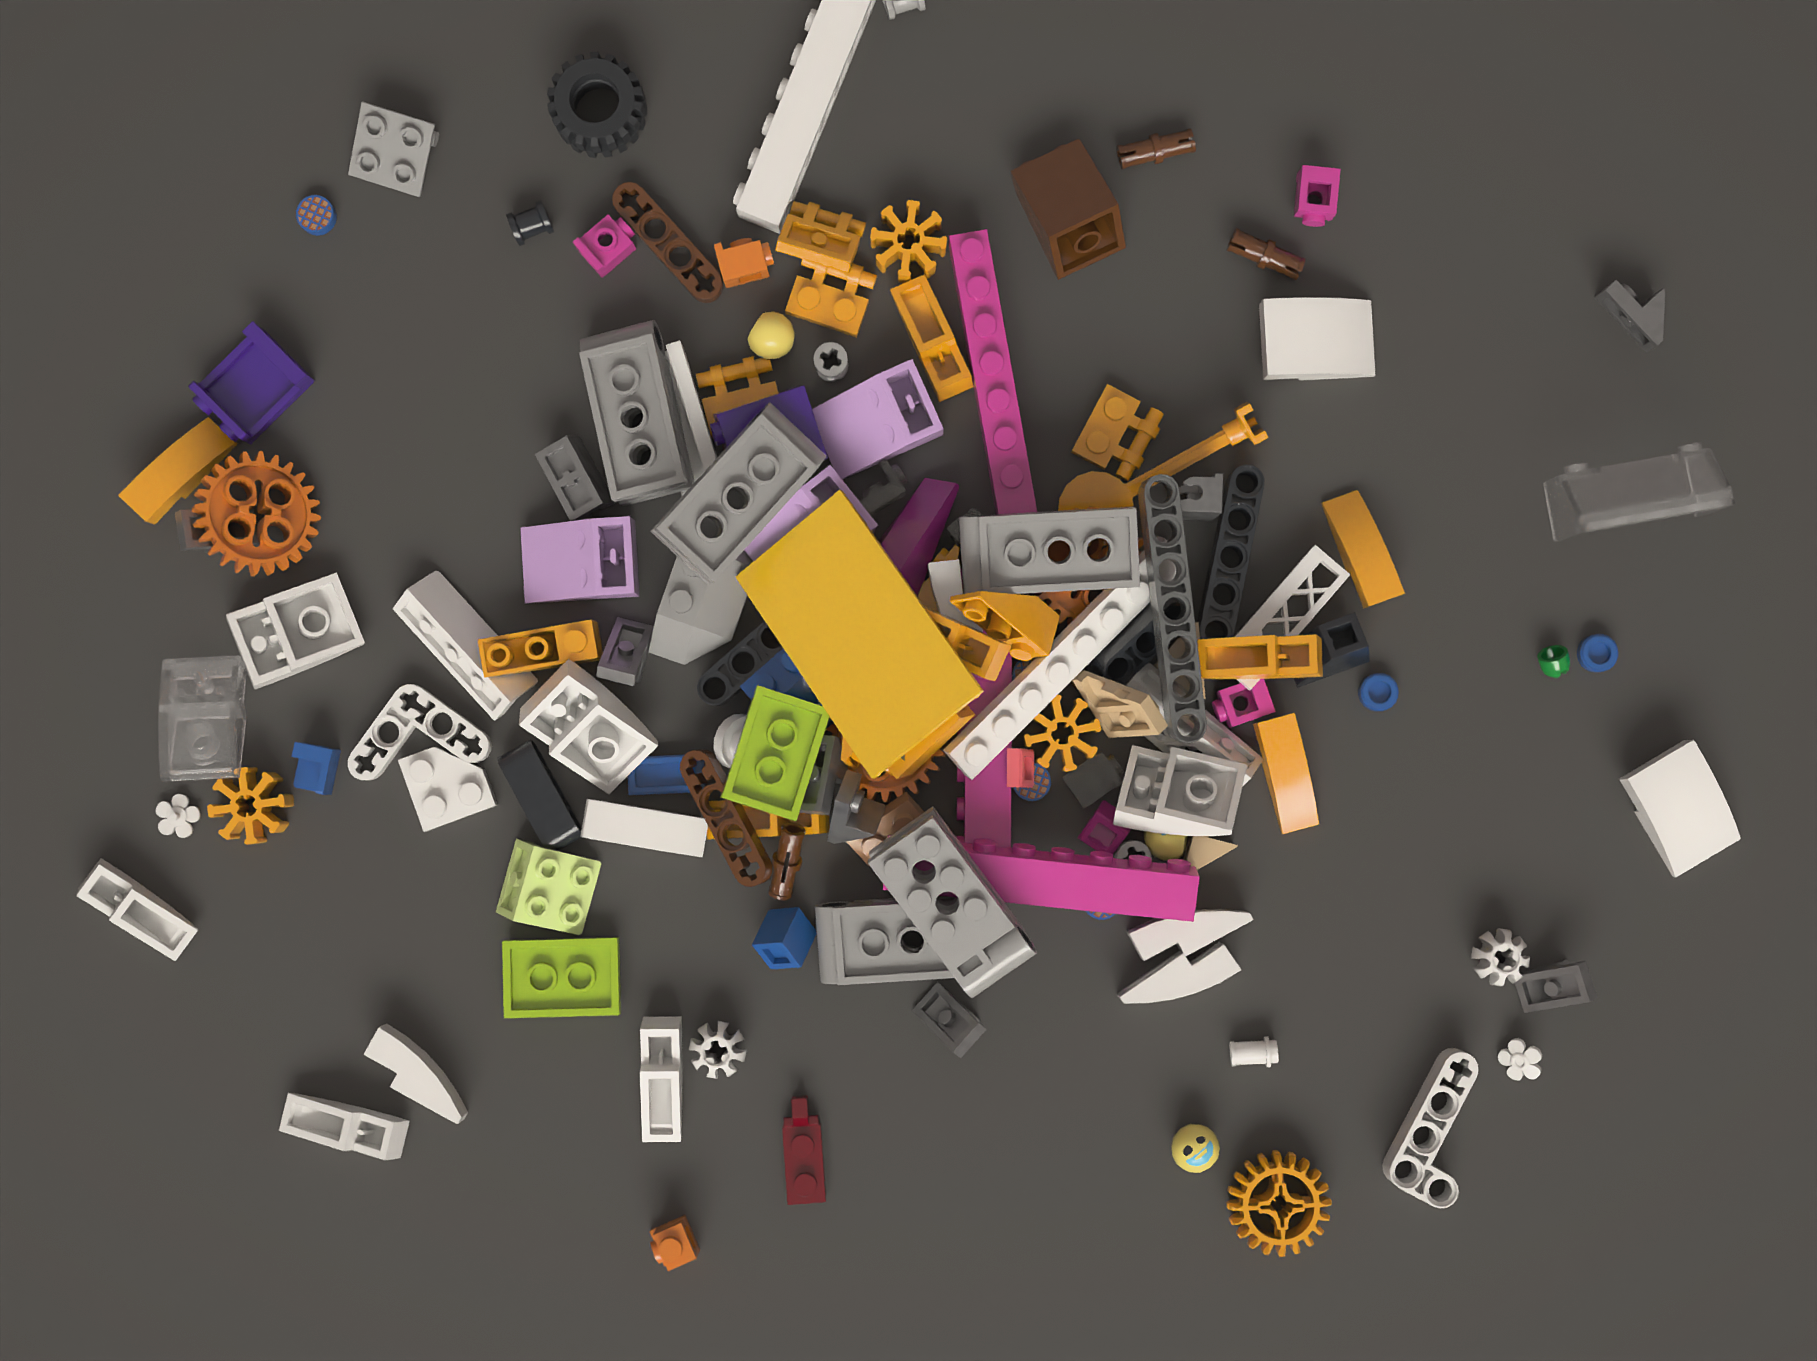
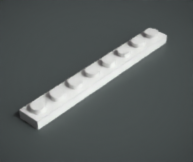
M1157 537L1159 541L1167 542L1165 538ZM1145 551L1139 555L1140 587L1104 589L1053 640L1050 655L1035 658L943 750L966 777L973 780L1150 603ZM1168 559L1162 561L1159 566V574L1164 580L1171 581L1176 575L1175 564Z

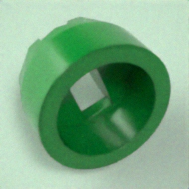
M1549 646L1542 649L1537 655L1539 666L1548 677L1558 678L1561 673L1566 674L1570 668V656L1565 646Z

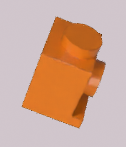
M743 238L731 242V248L723 249L721 242L714 244L726 288L770 277L767 266L773 265L774 261L768 242L761 244L760 240L753 242L752 238Z
M686 1215L649 1231L653 1239L650 1245L654 1257L659 1264L663 1262L667 1271L697 1259L700 1248Z

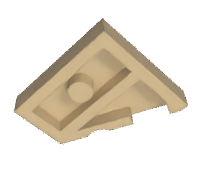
M1085 670L1081 671L1072 680L1085 702L1088 703L1096 719L1100 721V725L1108 738L1160 735L1168 726L1160 713L1159 706L1147 693Z

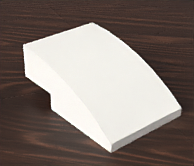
M1348 298L1263 299L1259 304L1263 380L1292 378L1319 380L1375 376L1371 300Z
M337 572L263 599V602L226 614L227 622L254 690L317 666L365 644Z
M570 659L520 708L519 726L548 744L549 755L608 794L658 746L656 738L632 711L604 685Z
M1694 740L1680 742L1619 778L1637 808L1634 811L1673 877L1676 878L1741 839L1727 801Z
M1132 745L1113 825L1169 835H1231L1247 764L1172 746L1170 754Z

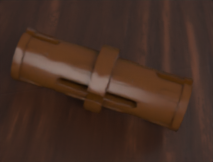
M1188 128L1184 131L1163 136L1155 133L1149 135V139L1117 145V157H1121V160H1119L1120 168L1126 169V167L1151 161L1154 164L1163 163L1164 158L1196 152L1195 140L1190 141L1191 137H1194L1192 129Z
M1239 228L1234 230V236L1230 238L1226 251L1256 262V267L1262 270L1267 267L1292 278V280H1297L1299 277L1298 272L1302 271L1305 264V257H1300L1275 246L1276 241L1268 239L1266 242L1241 231Z
M789 822L782 825L778 849L772 855L771 863L774 869L768 894L777 900H788L792 897L796 872L800 871L803 861L800 852L806 830L797 823ZM790 852L787 871H784L786 854Z

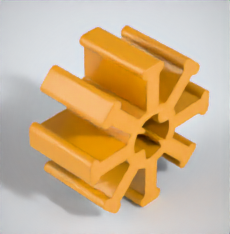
M908 200L906 202L908 217L905 223H901L897 218L891 205L881 211L882 223L887 224L892 232L879 231L876 227L871 229V248H876V246L889 248L881 255L876 254V266L878 269L885 273L886 268L898 259L902 260L901 270H898L899 283H906L911 280L909 269L910 262L913 261L917 262L927 279L935 274L936 262L931 261L925 252L940 254L941 257L946 255L947 237H928L935 230H941L942 218L936 211H932L931 216L919 226L915 224L916 215L920 213L919 201ZM906 235L914 236V243L911 249L904 248L903 241H905Z
M1057 695L1050 702L1053 720L1050 721L1040 713L1033 719L1034 722L1045 728V733L1033 736L1025 734L1023 735L1024 746L1028 748L1033 743L1047 741L1048 747L1041 758H1037L1035 762L1044 768H1048L1050 766L1048 762L1056 750H1060L1063 761L1061 770L1067 772L1077 769V766L1073 764L1070 747L1073 746L1083 752L1087 759L1093 758L1098 750L1096 746L1091 747L1078 739L1079 733L1089 731L1097 733L1101 731V726L1098 719L1092 720L1089 724L1076 725L1075 720L1080 712L1088 707V703L1080 698L1073 701L1075 705L1068 716L1063 717L1060 705L1062 696ZM1057 723H1065L1064 728L1069 726L1072 731V735L1066 737V744H1058L1059 739L1054 741L1051 736V732L1057 730Z
M242 767L235 769V773L238 774L239 787L233 784V779H218L212 787L213 790H219L230 798L231 801L229 805L209 804L207 806L208 816L215 818L223 817L227 813H232L233 815L226 827L218 831L219 835L226 840L239 839L241 837L240 832L245 827L246 839L244 843L249 845L267 842V838L264 837L263 824L270 828V833L284 832L289 822L282 821L271 810L275 806L293 807V795L279 794L277 798L269 797L277 783L283 781L280 775L276 772H263V778L257 784L256 773L258 768ZM247 799H256L253 803V806L257 809L256 812L247 813L249 805L246 803Z

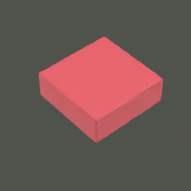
M1007 748V787L1033 788V749Z

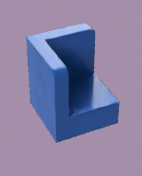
M295 742L291 757L299 759L293 783L294 787L314 791L317 794L332 795L341 750L305 742Z
M799 907L771 909L767 912L752 946L770 969L800 968L817 932Z

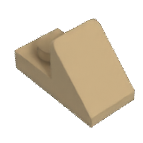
M1188 836L1182 860L1190 862L1191 866H1195L1198 870L1235 849L1238 845L1212 839L1209 836Z

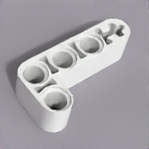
M1447 1048L1435 1060L1382 1164L1383 1173L1386 1178L1398 1188L1440 1209L1453 1205L1457 1200L1459 1190L1456 1181L1443 1170L1432 1165V1162L1478 1075V1064L1475 1058L1456 1048ZM1453 1061L1464 1067L1461 1073L1455 1072L1450 1068ZM1442 1078L1456 1085L1454 1090L1440 1083ZM1438 1092H1445L1447 1096L1446 1105L1441 1110L1434 1111L1431 1107L1432 1097ZM1421 1126H1427L1429 1129L1427 1141L1416 1145L1413 1141L1415 1130ZM1406 1160L1410 1161V1174L1405 1178H1396L1395 1168L1398 1163ZM1437 1179H1444V1192L1436 1197L1430 1196L1429 1188L1431 1183Z

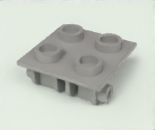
M362 101L348 175L421 197L431 146L435 147L439 139V132L434 131L435 124Z

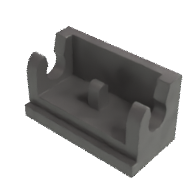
M566 435L535 454L570 521L587 519L592 516V512L598 509H606L615 504L611 500L610 492L580 437Z
M1214 474L1212 477H1190L1183 482V486L1179 487L1181 495L1187 493V499L1180 500L1183 520L1212 521L1222 513L1223 474Z

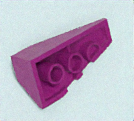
M924 478L879 540V543L917 597L928 571V563H931L960 487L957 483Z

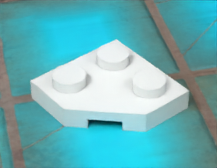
M432 747L398 760L424 832L498 805L485 769L465 762L438 747Z

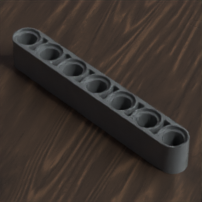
M1158 474L1147 478L1141 483L1138 489V500L1164 719L1168 724L1166 727L1167 733L1173 739L1185 743H1193L1204 736L1207 721L1180 492L1177 482L1172 477ZM1154 482L1163 484L1167 490V497L1162 504L1153 501L1150 496V487ZM1159 521H1164L1171 527L1172 534L1167 542H1161L1155 536L1154 528ZM1165 559L1172 561L1176 567V575L1171 581L1164 580L1159 574V566ZM1169 598L1176 599L1181 607L1179 616L1174 620L1167 618L1163 611L1164 604ZM1174 637L1181 638L1185 643V652L1177 659L1173 658L1168 651V644ZM1183 675L1189 680L1190 689L1185 696L1178 697L1173 691V682L1178 676ZM1189 714L1194 720V728L1190 734L1183 736L1178 731L1177 722L1181 716Z

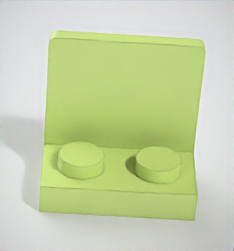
M516 838L496 913L515 922L580 935L583 932L601 862L547 849L530 841Z

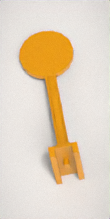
M1245 402L1234 408L1236 418L1222 426L1223 430L1128 483H1123L1119 478L1107 472L1090 471L1076 476L1063 490L1059 498L1058 511L1073 510V508L1088 509L1089 506L1096 508L1133 507L1132 499L1138 495L1141 483L1147 478L1158 474H1165L1171 477L1230 443L1234 446L1249 438L1256 445L1269 437L1262 428L1252 433L1250 428L1258 423L1255 417L1247 421L1245 420L1244 415L1253 411L1251 404ZM1154 482L1151 485V487L1158 484L1159 482ZM1106 540L1103 541V546L1108 545Z

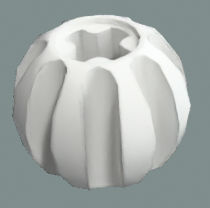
M1498 928L1495 939L1487 931L1479 937L1483 943L1482 948H1472L1471 959H1480V963L1474 967V970L1481 979L1490 974L1489 983L1491 985L1503 986L1506 976L1513 984L1523 977L1519 973V967L1521 965L1529 967L1530 956H1521V951L1527 945L1520 936L1515 937L1511 941V930ZM1497 951H1501L1502 955L1506 958L1503 964L1498 963L1499 960L1494 957Z
M718 1021V1032H713L709 1024L706 1023L698 1028V1032L703 1036L704 1041L691 1038L689 1050L698 1051L701 1055L698 1058L692 1059L691 1062L696 1070L703 1064L707 1065L709 1073L706 1077L717 1079L718 1068H722L726 1072L727 1077L738 1071L731 1060L745 1061L747 1050L738 1049L735 1046V1043L745 1039L739 1029L736 1034L728 1035L726 1028L729 1023ZM714 1041H718L720 1047H727L721 1059L717 1058L716 1053H709L708 1049L713 1046Z

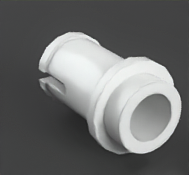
M1268 1036L1264 1037V1041H1231L1229 1043L1232 1067L1251 1064H1266V1067H1271V1063H1278L1277 1041L1269 1040Z

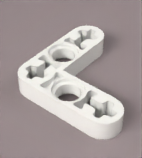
M406 684L393 694L348 758V768L350 773L359 780H374L386 770L416 727L458 758L468 763L484 761L492 750V742L483 730L429 691L418 685ZM417 692L419 694L417 702L425 708H429L431 702L435 704V707L426 714L423 723L419 721V718L424 714L418 709L410 708L408 711L404 709L407 704L403 699L405 694L413 695ZM439 713L448 714L453 721L451 730L444 735L436 733L432 726L434 717ZM388 721L394 722L399 728L398 739L390 744L383 742L379 735L380 727ZM462 724L466 726V729L461 734L469 739H475L477 736L481 739L478 744L482 748L480 754L472 752L468 755L466 753L468 746L459 739L455 740L454 745L449 742L459 733ZM371 740L376 746L388 750L385 756L382 752H377L374 756L372 764L376 767L373 771L365 770L363 773L360 771L362 764L358 761L359 757H368L375 749L368 745Z

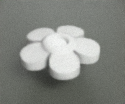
M183 794L173 796L172 804L166 801L160 802L156 807V814L167 819L160 821L158 824L159 831L164 835H171L176 831L178 837L181 838L190 836L193 832V827L189 822H197L200 819L199 808L196 806L188 807L189 798Z
M1519 1038L1512 1039L1508 1044V1049H1502L1499 1052L1498 1060L1502 1065L1509 1066L1507 1075L1511 1079L1518 1081L1524 1075L1529 1079H1536L1541 1073V1068L1536 1063L1542 1059V1053L1535 1046H1530L1525 1051L1526 1044Z

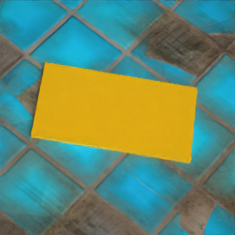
M842 490L835 492L833 496L735 576L863 767L873 779L880 776L883 771L984 692Z

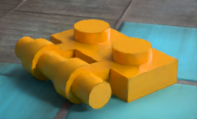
M794 201L790 214L787 215L778 237L776 251L849 273L859 247L860 237H863L866 222L853 219L852 214L843 211L839 215L820 209V204L809 202L807 205Z
M802 259V266L814 269L815 271L812 280L797 275L785 313L857 338L869 299L857 296L856 293L859 285L873 289L877 275L864 271L863 266L855 263L852 264L849 273ZM827 274L846 280L847 283L844 291L825 285L824 282Z
M754 356L743 358L742 363L721 367V364L709 367L710 371L696 374L699 389L712 385L715 388L716 396L702 399L712 438L710 424L715 422L713 414L778 393L776 381L765 384L760 383L758 374L773 371L771 361L764 358L754 359ZM747 377L748 388L732 392L727 391L725 382Z
M1107 384L1071 453L1105 470L1111 457L1121 462L1115 475L1129 481L1134 470L1140 469L1144 461L1142 455L1150 440L1156 439L1160 431L1158 425L1164 413L1151 407L1145 419L1135 416L1134 414L1141 401ZM1127 427L1137 432L1129 449L1118 445Z

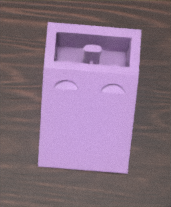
M913 359L883 371L812 409L826 453L833 469L842 480L943 435L944 430Z
M829 465L793 495L744 551L752 561H755L838 490H842L872 533L875 532L878 524L833 467Z
M630 516L592 518L521 527L525 604L639 597L635 520Z

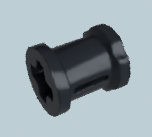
M542 200L537 201L535 207L516 215L512 212L506 214L510 228L519 246L524 245L526 239L543 232L549 234L555 232Z

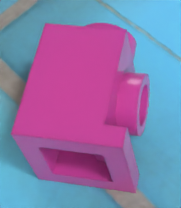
M1302 165L1296 176L1297 187L1294 217L1302 218L1303 225L1313 227L1324 226L1325 220L1331 221L1337 213L1341 169ZM1308 196H1318L1320 199V205L1310 204L1308 202Z
M609 214L580 239L578 237L573 241L579 253L601 278L606 276L636 250L635 245L630 240L635 233L621 217L614 221ZM606 235L612 236L613 241L609 246L604 247L600 245V240Z
M1260 679L1250 691L1241 683L1217 691L1218 699L1212 701V706L1219 723L1226 721L1228 728L1276 712L1264 679ZM1237 696L1243 697L1246 701V707L1242 711L1236 710L1233 706V701Z

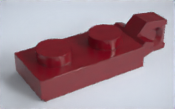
M808 1095L792 1096V1117H784V1126L782 1127L787 1205L826 1202L821 1123H819L818 1115H809Z

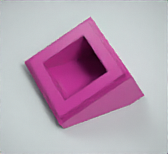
M1103 800L1079 834L1078 839L1096 851L1113 854L1131 829L1113 825L1116 807Z

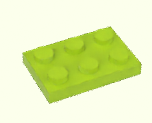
M757 685L720 798L797 821L829 720V715L824 707Z
M619 937L502 941L504 1018L621 1014Z

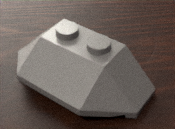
M703 518L700 524L701 532L704 536L713 538L716 533V526L711 519ZM745 551L735 559L716 582H711L710 584L705 583L680 558L676 557L656 615L649 653L686 665L732 641L747 598L746 592L735 576L753 562Z

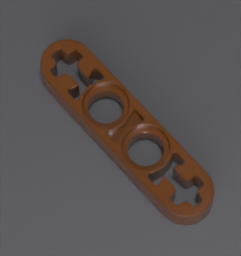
M632 182L619 185L613 193L612 201L620 217L696 300L703 303H711L717 300L723 291V281L713 265L642 187ZM626 193L631 197L635 194L639 195L636 201L644 212H646L649 206L652 208V210L640 217L638 223L633 222L639 216L631 206L622 208L624 205L622 197ZM659 219L665 223L666 231L663 236L653 239L645 234V226L649 221ZM677 247H685L691 252V259L685 266L678 267L670 261L671 252ZM698 262L703 264V266L697 268L698 272L706 280L711 277L714 278L712 282L714 290L710 293L705 289L701 292L697 291L700 285L692 273L688 279L683 277L692 272Z
M698 749L687 752L680 762L681 775L732 873L740 884L747 887L765 883L772 874V863L742 804L725 799V806L721 811H716L710 806L709 796L714 790L722 792L727 776L714 753L709 750ZM704 760L706 766L703 767L702 773L696 774L693 768L697 765V761ZM715 779V784L707 785L702 789L701 784L708 783L707 780ZM731 824L740 826L743 831V840L739 845L730 843L727 838V829ZM749 846L751 847L752 851L745 853L743 856H737L736 852L745 850ZM757 862L760 868L756 870V875H748L746 869L750 867V863Z

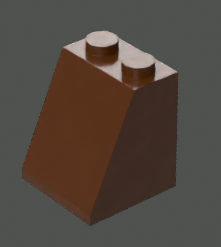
M1080 139L1060 145L1053 151L1034 160L1026 161L1019 167L1011 170L1016 195L1058 280L1126 248L1119 204Z

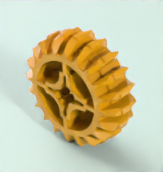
M1278 1150L1272 1151L1271 1162L1267 1161L1263 1153L1257 1154L1259 1166L1254 1167L1249 1160H1246L1244 1166L1249 1173L1246 1176L1237 1171L1234 1173V1178L1241 1183V1186H1228L1227 1191L1231 1195L1238 1197V1199L1226 1202V1207L1229 1210L1238 1211L1229 1217V1221L1232 1225L1242 1224L1236 1231V1234L1240 1239L1250 1235L1247 1243L1250 1248L1254 1249L1262 1242L1261 1251L1264 1255H1269L1274 1245L1280 1257L1285 1256L1286 1245H1290L1292 1251L1295 1254H1299L1300 1246L1298 1242L1302 1239L1309 1247L1313 1246L1314 1242L1309 1236L1312 1230L1318 1235L1324 1233V1230L1317 1224V1221L1330 1220V1215L1320 1210V1208L1330 1206L1332 1201L1329 1197L1319 1196L1329 1189L1326 1182L1315 1183L1320 1178L1321 1172L1317 1168L1307 1172L1310 1162L1306 1158H1302L1295 1165L1296 1155L1293 1152L1286 1154L1284 1162H1282V1157ZM1283 1173L1293 1175L1302 1180L1308 1196L1288 1193ZM1271 1175L1267 1190L1250 1198L1254 1187L1262 1179ZM1280 1193L1287 1204L1286 1206L1281 1205L1283 1209L1277 1213L1270 1203L1272 1200L1276 1201L1274 1198L1279 1196ZM1305 1208H1307L1303 1219L1295 1227L1286 1231L1291 1216L1297 1212H1304ZM1257 1210L1259 1213L1269 1214L1271 1223L1274 1226V1233L1264 1231L1254 1225L1249 1211Z

